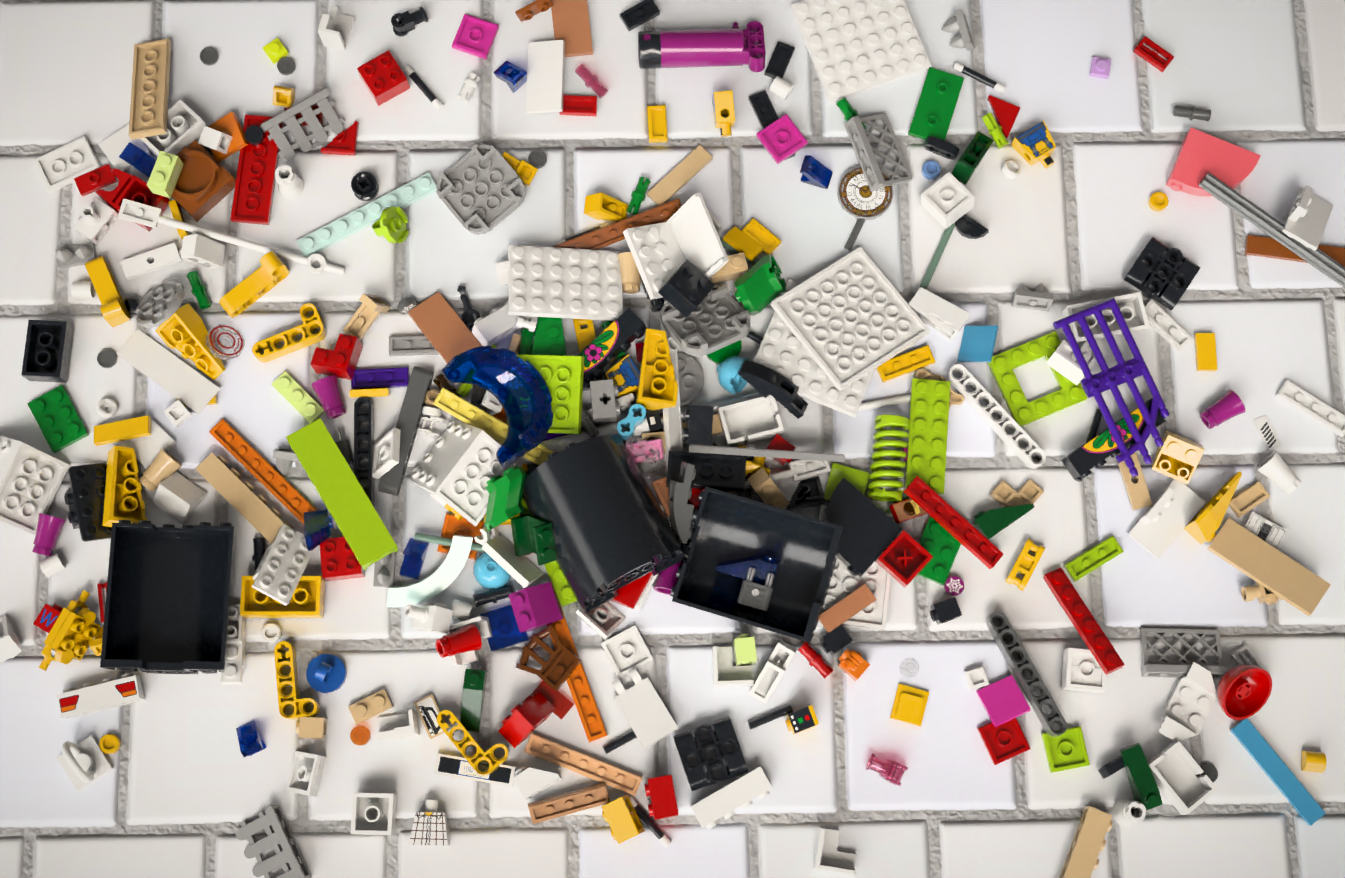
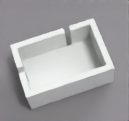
M769 395L766 398L763 396L718 408L717 414L726 447H737L738 445H744L745 441H747V444L774 438L777 434L783 435L784 428L780 414H777L778 407L773 396Z
M1179 741L1169 744L1159 753L1160 755H1156L1148 762L1158 787L1181 815L1189 814L1218 790L1207 775L1196 777L1197 774H1201L1204 771Z

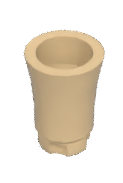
M619 253L618 261L622 293L635 294L640 292L641 275L632 253Z
M161 448L156 458L143 472L139 482L153 492L160 482L171 476L183 465L168 451Z

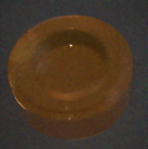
M359 725L352 729L350 739L355 745L363 746L370 741L371 732L367 727Z

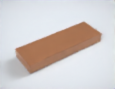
M864 584L820 614L819 621L827 633H830L877 599L867 585Z

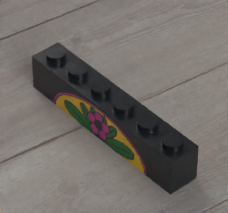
M630 308L577 355L584 357L583 390L589 385V381L592 378H597L602 374L603 368L608 364H613L622 351H627L636 338L640 339L645 334L647 328L645 323Z
M1152 398L1145 402L1149 412L1151 408ZM1137 407L1130 414L1141 435L1146 427V423ZM1158 409L1156 427L1166 422L1160 413V409ZM1121 418L1115 424L1128 448L1135 441L1124 418ZM1108 427L1061 461L1074 479L1078 477L1083 479L1092 473L1090 469L1094 466L1096 468L1101 467L1106 463L1105 459L1111 456L1113 458L1120 454V451Z

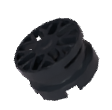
M357 173L351 181L352 190L359 200L370 201L379 192V185L372 173Z

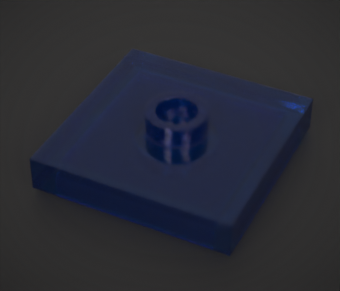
M512 605L480 614V616L488 617L493 636L487 638L491 652L529 641L527 632L519 631Z

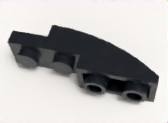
M749 360L743 361L738 374L754 387L757 392L765 398L769 395L773 396L776 401L782 404L797 419L804 415L808 403L797 394L798 386L780 373L764 365Z

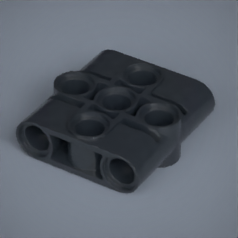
M1152 237L1124 280L1142 291L1145 298L1154 299L1172 311L1201 267L1184 257L1179 249L1170 248L1155 237ZM1164 250H1165V251H1166L1165 254L1163 255L1162 258H1160V256L1162 255V253H1163ZM1168 256H1172L1175 262L1169 260ZM1143 260L1149 262L1150 266L1144 265ZM1159 271H1163L1165 276H1161ZM1146 277H1147V278H1148L1147 281H1146L1145 284L1142 286L1141 284L1144 282V280H1145ZM1175 281L1180 282L1181 287L1177 286ZM1149 285L1154 286L1156 291L1150 290Z
M730 717L673 736L691 791L748 772ZM712 725H713V727H714V730H715V733H716V736H717V739H718L717 742H716L714 733H713L712 728H711ZM705 729L709 732L710 736L707 740L699 738L698 733L700 730ZM692 732L694 733V736H695V739H696V742H697V745H698V748H697V749H696V746H695V743H694V740H693V737H692V734H691ZM726 742L734 744L735 750L732 753L724 750ZM712 748L715 750L716 757L714 759L706 758L705 751ZM687 756H696L697 764L689 766L686 762ZM723 759H725L728 771L730 773L729 776L727 774ZM703 766H705L708 777L710 779L709 783L707 781ZM715 767L723 771V775L719 779L712 776L711 772Z

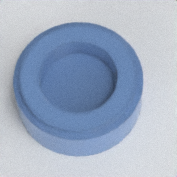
M934 160L926 161L921 170L922 175L928 180L936 179L941 172L939 163Z

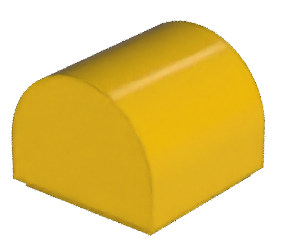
M275 85L273 87V105L291 108L295 99V89Z
M1302 751L1301 771L1323 773L1327 762L1325 753Z

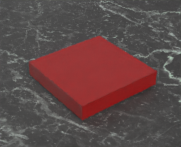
M1016 718L997 727H994L991 722L977 728L994 765L1031 749Z

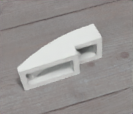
M780 639L750 690L749 695L766 704L797 649Z

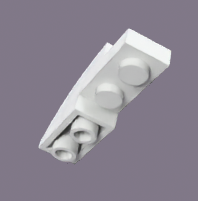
M229 604L225 671L221 672L222 685L242 684L243 668H245L246 636L245 618L240 616V604Z

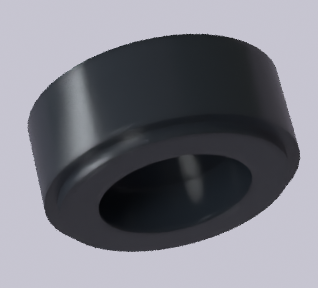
M250 126L246 129L245 138L249 144L259 145L263 142L265 136L259 126Z

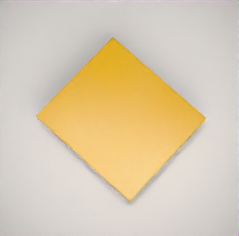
M898 684L890 718L921 727L929 692Z

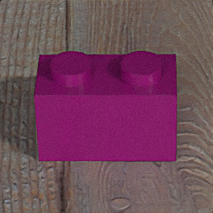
M552 582L524 588L508 595L520 632H531L564 619Z

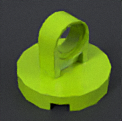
M391 206L386 207L382 211L380 219L372 225V229L377 236H384L392 244L402 243L408 237L409 230H406V223L409 222L402 208Z

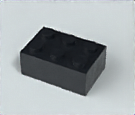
M28 320L21 375L28 381L67 383L74 328L66 321Z

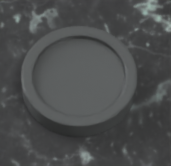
M206 47L200 52V60L205 65H214L219 59L218 52L212 47Z
M283 57L278 61L277 69L282 75H291L296 69V64L292 58Z
M541 150L532 151L528 157L529 164L537 169L544 167L547 163L546 154Z
M110 349L102 350L97 356V362L103 368H111L117 362V355Z
M1202 764L1200 767L1204 772L1197 774V776L1207 775L1212 782H1215L1218 777L1216 767L1212 764Z

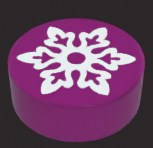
M957 576L949 577L944 584V590L950 596H958L964 590V582Z

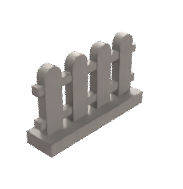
M327 89L320 91L261 124L262 131L270 133L267 136L269 141L273 139L280 152L277 153L279 157L283 156L285 160L292 161L295 158L294 149L300 147L303 152H308L312 147L310 143L312 139L316 138L319 143H324L328 138L326 134L328 130L331 129L335 134H340L343 131L342 123L344 120L342 117L339 119L332 106L335 105L333 101L329 102L327 100L330 96ZM317 104L318 109L313 111L311 107ZM301 113L302 117L297 120L295 116ZM322 113L329 125L322 127L316 115ZM285 122L286 126L280 129L279 125ZM306 122L313 134L306 136L300 124ZM289 130L297 143L290 145L283 133Z
M273 805L264 809L265 812L259 813V818L247 824V821L240 823L241 828L236 831V837L239 840L247 839L250 846L245 848L244 855L248 859L256 857L258 864L253 867L252 872L254 876L261 877L264 875L265 878H272L270 872L282 866L285 873L276 878H312L279 805ZM265 829L268 836L256 842L253 835ZM274 848L276 855L264 861L262 853Z

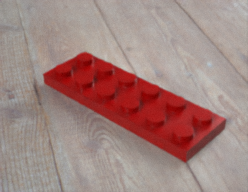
M245 115L244 135L248 127H260L261 124L273 117ZM268 131L264 133L265 137L261 144L251 145L248 143L247 146L240 149L230 218L232 222L269 225L279 148L273 139L269 141L267 136L270 133Z

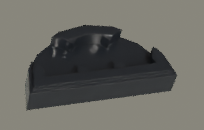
M966 214L955 222L957 231L968 239H978L989 233V229Z

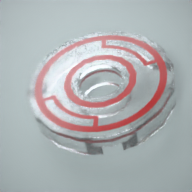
M218 324L212 327L206 336V345L210 348V352L219 359L231 360L232 358H237L245 346L243 335L231 325ZM221 339L227 340L230 345H224Z

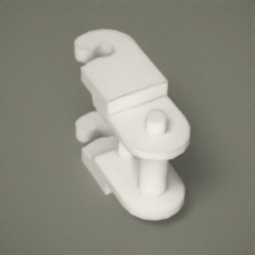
M426 415L421 417L423 422L421 428L417 430L422 434L425 432L430 437H440L441 435L432 433L433 423L440 421L445 423L446 420L433 416L427 418L428 416ZM427 421L431 422L429 430L425 429Z

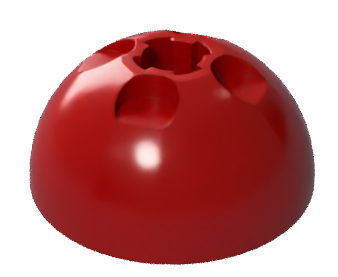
M1248 664L1239 665L1228 670L1220 679L1217 687V699L1223 712L1234 720L1246 719L1257 713L1265 705L1271 694V676L1264 669Z

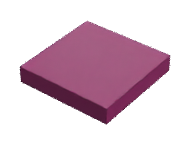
M464 14L452 43V48L487 59L499 30V25Z
M787 114L756 133L757 138L777 164L808 145V141Z
M1012 675L976 692L994 727L1031 710Z

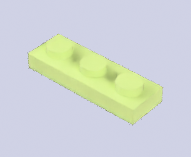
M286 371L271 384L309 423L318 420L324 414L323 408Z

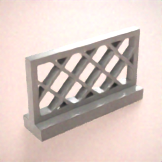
M886 113L863 118L855 116L844 125L871 192L877 191L881 187L905 183L913 179ZM882 119L885 126L884 129L876 125L877 120ZM862 123L870 126L869 132L863 128ZM873 129L881 133L880 138L871 134ZM884 135L890 138L891 145L882 141ZM869 138L877 143L876 148L870 145ZM880 145L888 150L886 155L878 151ZM891 152L897 155V162L889 157ZM876 155L884 160L882 165L877 162ZM886 162L895 166L893 172L885 167ZM897 169L903 171L905 177L902 178L897 175ZM882 172L891 176L889 181L884 180Z
M1140 629L1143 661L1142 677L1182 678L1187 676L1193 664L1185 658L1190 651L1199 659L1196 663L1209 670L1213 679H1220L1226 673L1222 662L1219 630ZM1146 634H1153L1159 640L1152 646L1146 640ZM1167 634H1172L1178 639L1173 646L1164 639ZM1185 635H1192L1198 641L1193 646H1190L1183 638ZM1205 635H1214L1215 643L1212 647L1203 640ZM1160 641L1169 649L1164 655L1155 648ZM1179 642L1189 649L1183 656L1174 648ZM1199 642L1208 649L1203 656L1194 649ZM1151 650L1160 658L1157 662H1148V653ZM1170 651L1179 658L1176 663H1171L1165 658ZM1211 652L1216 657L1217 664H1210L1204 657Z

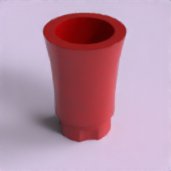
M471 623L462 629L437 639L435 647L440 657H451L468 651L480 650L482 639L477 627Z

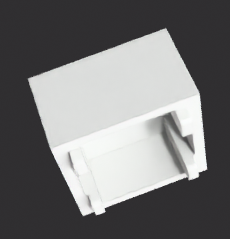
M948 172L921 194V205L947 229L974 207V195Z
M1077 648L1063 650L1061 689L1091 693L1106 692L1107 675L1090 650Z

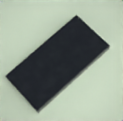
M669 451L666 487L670 486V480L678 481L681 463L687 462L695 465L694 468L696 469V475L691 482L690 488L702 490L707 486L720 491H745L746 456Z

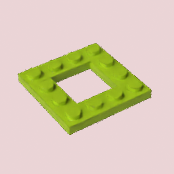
M1056 331L992 356L991 362H987L1012 418L1020 427L1088 399L1081 383L1078 385L1074 384L1052 367L1050 368L1060 390L1029 403L1023 393L1013 369L1043 357L1048 361L1061 343Z

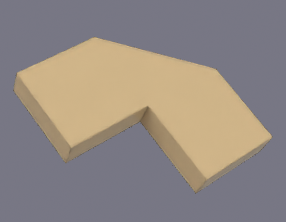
M1029 479L1016 492L1002 480L991 492L990 496L1003 507L1034 504L1044 493V490Z

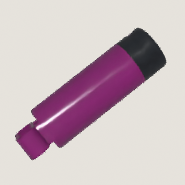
M758 21L749 22L746 29L739 28L738 23L734 22L732 29L638 32L640 69L748 65L751 71L761 72L765 68L763 25Z

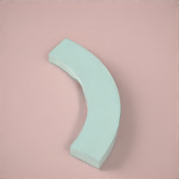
M453 535L449 552L443 563L422 581L405 586H389L387 607H404L408 604H418L436 596L447 588L463 569L471 550L473 536Z

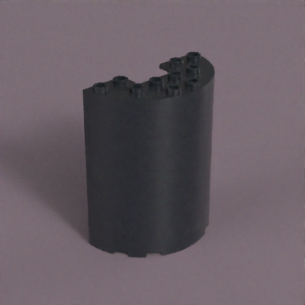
M602 435L577 444L572 442L561 452L550 454L548 456L549 459L538 466L525 479L522 498L531 515L552 523L556 562L584 614L619 596L617 590L650 572L655 576L688 557L620 436Z
M706 486L705 490H701L699 495L700 507L695 509L693 515L694 525L697 526L696 529L693 528L691 531L690 540H692L690 548L687 547L685 551L688 556L686 563L678 567L676 573L678 582L677 585H673L670 594L673 597L672 601L810 643L820 618L819 611L823 609L836 564L837 558L835 556L840 549L844 526ZM749 567L756 569L753 582L765 585L768 573L774 574L771 586L773 592L767 611L737 603L743 579L746 580Z
M119 520L118 523H112L101 668L110 670L117 668V670L126 672H137L140 669L141 672L154 674H198V670L204 674L217 673V670H219L218 672L225 671L235 527L231 523H220V526H212L210 522H200L199 525H183V528H175V525L171 524L156 527L154 524H151V521L139 520V523H131L130 520Z

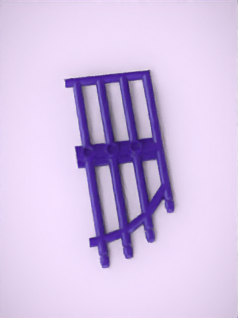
M1113 297L1055 321L1053 326L1055 329L1062 328L1084 374L1085 379L1081 380L1082 388L1088 398L1094 396L1121 453L1116 456L1117 462L1125 461L1132 477L1138 475V470L1134 466L1131 455L1139 450L1144 462L1147 465L1152 463V458L1148 454L1145 442L1151 434L1158 447L1164 445L1155 423L1158 409H1160L1163 418L1168 417L1169 412ZM1111 308L1134 356L1133 359L1124 360L1102 314V310ZM1092 314L1095 315L1118 365L1111 368L1108 367L1085 317ZM1079 322L1102 372L1092 375L1069 326L1070 323ZM1142 375L1153 396L1150 412L1134 381L1135 378ZM1125 382L1146 423V427L1141 435L1118 389V385ZM1109 389L1135 441L1128 449L1101 394Z

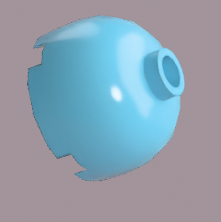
M730 356L717 367L719 384L731 394L736 395V392H742L748 383L738 374L743 361L749 360L745 357Z
M486 552L476 559L474 576L483 588L488 590L491 588L498 589L504 587L510 581L511 575Z

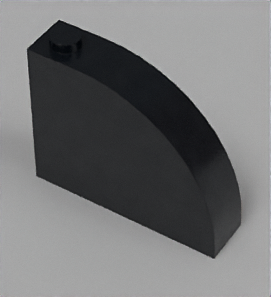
M845 478L836 486L828 502L825 521L844 526L840 549L836 555L848 567L847 570L850 574L861 578L903 528Z

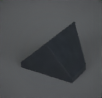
M819 476L801 480L789 501L790 504L787 505L785 510L823 505L825 496Z

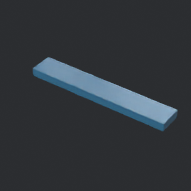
M1247 718L1241 720L1230 729L1236 739L1308 826L1314 824L1325 814L1319 804Z

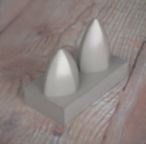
M962 10L956 11L955 17L947 21L941 30L949 33L960 31L951 40L949 45L954 48L972 50L975 47L966 15Z
M94 243L55 249L59 269L85 265L86 262L97 258Z
M1023 284L1015 290L1012 307L1050 311L1053 294L1049 293L1043 284L1039 285L1035 291H1030Z
M277 447L273 450V458L276 459L277 469L282 476L289 472L293 461H295L296 468L301 475L306 473L292 449Z
M392 552L375 562L374 587L388 588L389 586H394L396 552Z

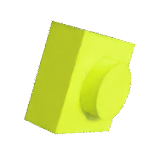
M278 38L262 47L273 64L289 55Z

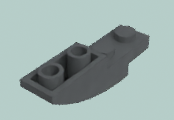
M687 462L681 463L678 481L670 480L668 499L672 528L679 541L687 544V539L691 536L690 524L695 512L694 505L687 501L692 495V488L690 487L692 480L695 478L696 469L694 468L695 465Z

